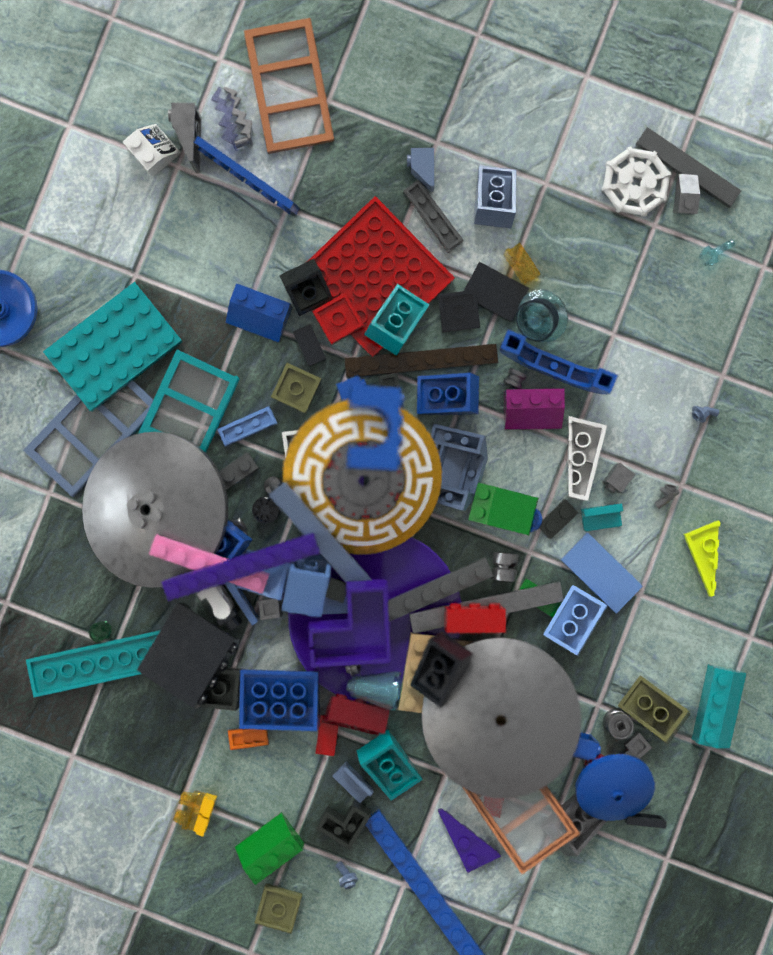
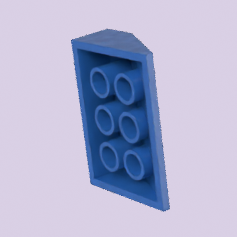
M240 670L239 729L318 730L320 727L318 671Z

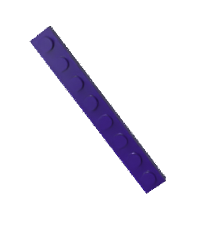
M314 533L163 580L161 584L168 601L319 554L320 549Z

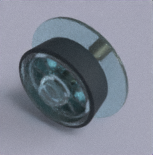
M538 289L529 292L521 300L516 314V323L519 331L527 339L536 342H551L558 339L565 332L568 324V312L565 304L556 294L548 290Z

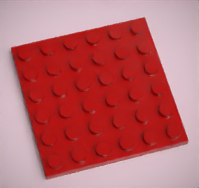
M376 196L308 260L314 259L333 299L346 292L365 327L354 332L351 336L372 357L377 355L384 347L364 334L397 284L429 304L455 279Z

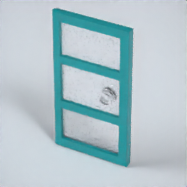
M176 350L138 434L145 432L174 434L193 442L206 453L239 383V377Z

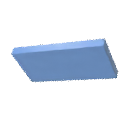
M586 533L560 559L616 614L643 587L589 533Z

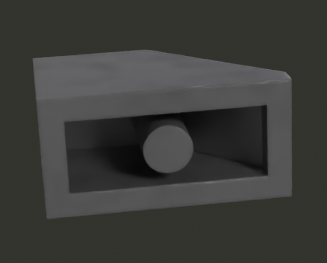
M678 174L673 213L698 214L700 200L698 175Z

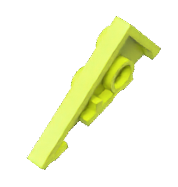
M719 520L683 534L710 597L714 596L716 590L715 574L718 567V531L721 524Z

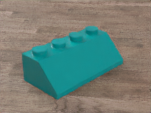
M708 664L692 734V740L697 744L713 748H730L747 673Z

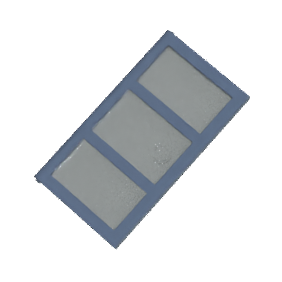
M134 380L93 412L89 411L76 394L23 451L74 498L87 484L93 468L103 454L116 443L133 436L141 428L154 399Z

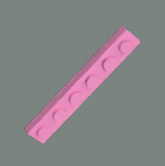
M157 534L149 555L192 570L229 560ZM262 571L230 581V583L263 593L269 573Z

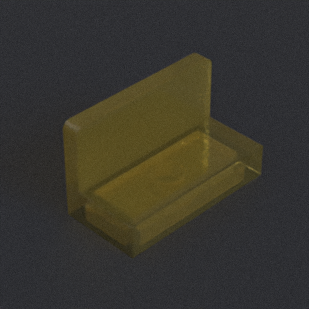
M521 243L505 250L504 257L523 285H527L541 275Z

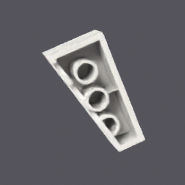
M568 417L569 498L588 501L607 425Z

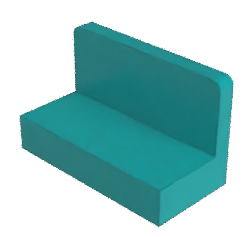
M622 503L581 509L584 531L622 526L620 514L623 511Z

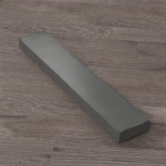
M648 127L635 144L644 151H656L662 163L678 174L698 175L699 188L728 208L732 206L742 191Z

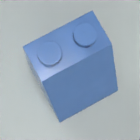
M248 549L242 555L254 552V550ZM290 563L263 571L269 573L263 593L239 585L237 588L281 600L285 594Z
M315 554L290 562L282 606L283 611L306 614L311 617H321L330 575V563L322 555Z

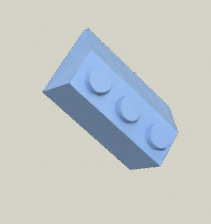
M572 585L543 635L579 656L608 606Z

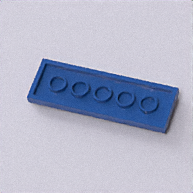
M198 136L194 141L199 146L197 150L207 158L213 160L226 171L230 168L229 172L243 182L246 179L245 183L258 193L261 190V195L272 203L277 201V206L289 215L291 212L297 215L301 208L293 201Z

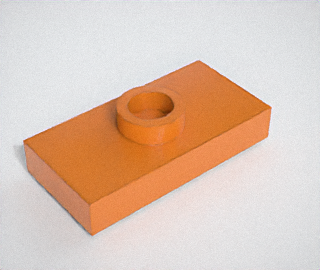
M239 728L228 730L230 750L269 745L268 730Z

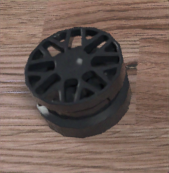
M260 497L254 502L252 513L257 521L270 523L280 515V507L271 497Z

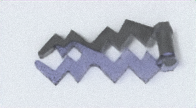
M218 87L211 100L218 103L215 110L225 113L218 124L227 129L221 138L231 143L235 151L248 144L253 145L251 140L252 120H246L247 114L236 109L241 101V98L235 97L237 91L223 87L224 91L229 93L225 98L232 102L230 106H226L227 100L219 98L222 89ZM232 115L238 116L235 123L245 126L241 134L247 135V137L234 141L238 134L233 133L237 125L229 122Z

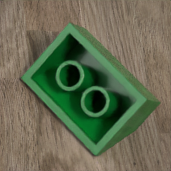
M281 812L237 844L235 849L244 871L254 885H256L303 850L304 842Z

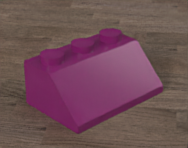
M506 389L504 391V430L562 429L565 410L564 389Z

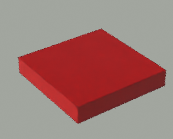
M346 292L312 311L331 345L365 327Z

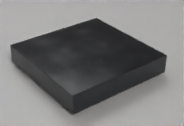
M476 289L438 294L442 333L480 328Z

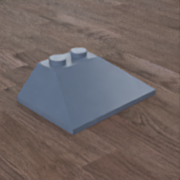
M433 424L430 435L437 447L442 469V483L437 504L465 511L474 500L477 484L482 481L488 460L486 436Z

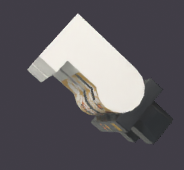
M222 584L202 590L197 594L200 600L206 598L210 603L214 616L219 618L217 622L220 626L224 623L231 632L243 622L237 614L240 611L239 607H234L233 600Z

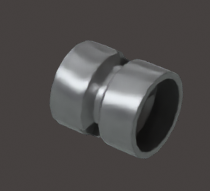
M494 552L493 563L495 567L492 568L493 576L491 579L516 582L517 570L514 568L518 565L519 555Z
M611 709L603 717L604 727L613 737L622 740L631 736L634 729L633 721L623 711Z

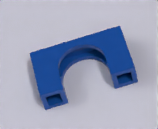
M352 385L349 388L348 409L372 410L379 413L387 423L388 434L384 443L378 447L349 446L346 454V469L395 472L398 470V467H401L402 457L398 455L399 447L402 446V435L399 434V426L402 427L403 414H400V406H403L404 395L401 394V388Z

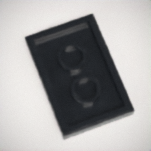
M481 262L476 266L464 291L476 289L478 306L509 322H512L529 290L527 286Z

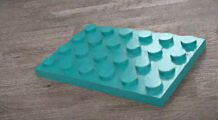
M133 282L45 349L43 353L89 411L93 412L183 341L139 286Z

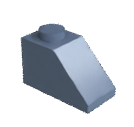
M411 148V155H407V167H411V174L430 192H434V148Z

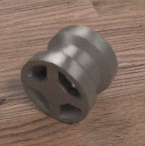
M509 368V375L504 379L503 383L511 388L521 389V383L527 376L516 369Z

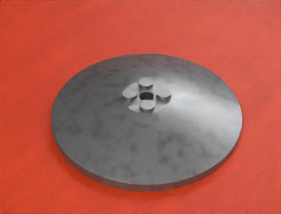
M163 432L136 434L112 446L103 454L93 468L83 496L82 513L84 529L95 555L114 575L126 582L142 587H163L161 584L163 580L194 570L149 555L156 534L216 554L223 541L228 522L226 488L214 462L193 442L183 437ZM147 504L151 508L149 515L144 513V507Z
M495 637L467 644L464 647L471 651L473 656L465 673L443 707H438L424 696L422 726L429 751L438 766L449 778L476 794L493 798H515L536 792L551 783L562 773L576 750L581 731V710L574 685L568 674L553 657L528 642L512 638ZM498 715L506 717L507 722L504 725H498L495 722V718Z

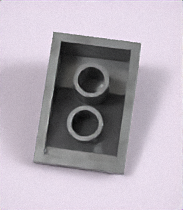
M171 102V110H168V120L172 123V127L196 173H200L201 152L197 150L199 146L194 141L198 136L201 137L202 117L195 103Z
M574 794L561 807L580 834L559 848L564 856H578L606 823V820L594 818L583 811L577 801L576 794ZM555 811L541 825L552 841L568 831Z

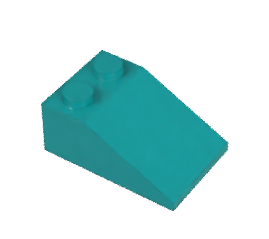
M397 284L371 321L364 335L397 356L429 307V304Z
M386 730L385 734L379 735L356 751L360 765L391 801L423 780L389 730Z

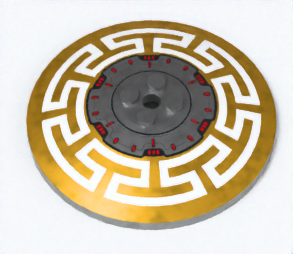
M345 399L317 411L296 432L285 456L283 483L286 482L349 554L379 553L407 541L426 523L435 508L442 483L441 461L437 447L423 424L407 410L400 407V414H403L402 427L399 426V434L402 435V446L399 447L398 453L402 457L401 467H398V470L395 472L346 469L347 448L349 446L373 448L382 445L386 440L388 427L385 419L379 413L372 410L348 409L349 399ZM366 475L370 478L367 485H360L358 483L361 476Z

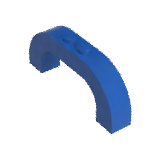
M507 330L500 347V352L509 359L585 391L608 395L612 392L618 377L617 374L602 368L589 369L530 345L525 341V336Z

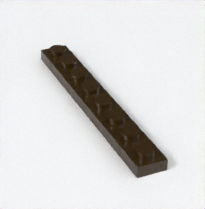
M496 344L398 353L397 356L394 354L375 355L374 357L345 358L347 378L498 364Z

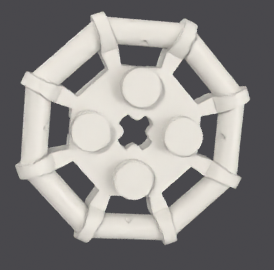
M627 147L620 155L606 162L604 183L601 190L612 202L616 212L645 217L647 213L668 200L667 193L672 174L657 156L656 151L650 152ZM634 157L648 160L646 161V163L641 161L634 162ZM627 159L628 165L620 169L617 165ZM653 163L660 174L655 175L649 165ZM613 173L617 174L616 184H611ZM633 178L640 180L639 187L638 185H632ZM662 180L660 192L655 191L657 181ZM614 190H617L618 193L621 195V197L623 198L622 201L618 199L616 194L613 192ZM652 196L654 200L645 205L644 200ZM627 201H635V203H638V207L625 204Z

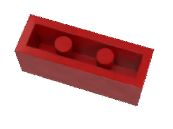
M450 603V606H444V630L446 633H506V609L500 606V603H488V606H481L480 603H469V606H461V603Z

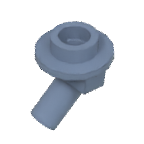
M692 407V417L701 423H704L709 415L715 417L719 415V410L715 408Z
M342 861L338 862L336 867L343 875L339 879L340 887L345 889L355 887V883L358 881L356 874L350 873Z

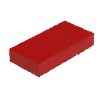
M321 714L315 754L335 756L338 726L323 723L324 714Z

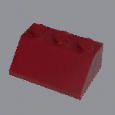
M336 694V697H330L322 720L323 723L377 736L385 734L390 710L385 709V705L374 703L371 706L367 705L365 700L355 699V701L347 700L348 696Z

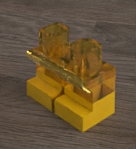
M197 790L193 793L183 791L179 804L188 806L187 812L177 809L173 821L181 824V829L192 830L196 832V835L203 837L207 831L217 796Z

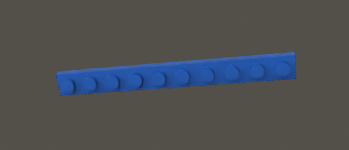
M380 809L370 815L369 820L365 824L459 955H485Z

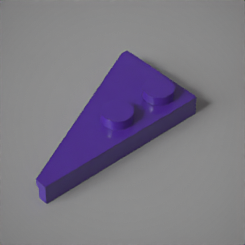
M442 808L438 809L467 873L501 857L498 850L488 845L484 839L478 837L463 823L461 824L453 815Z

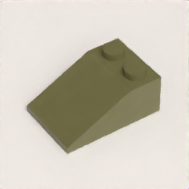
M641 675L618 704L619 708L667 745L691 714L689 710Z

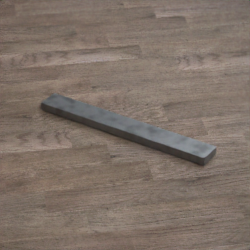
M558 581L460 603L461 606H469V603H480L481 606H488V603H500V606L506 609V613L562 602L564 599L561 583ZM444 606L409 613L412 632L418 633L444 627Z

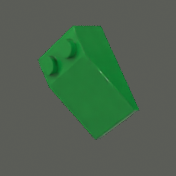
M478 483L468 520L530 535L539 498Z

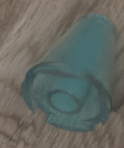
M393 671L353 676L352 680H348L347 692H350L352 697L391 711H397L398 705L395 704L396 700H400L402 678L398 677L401 675V672Z

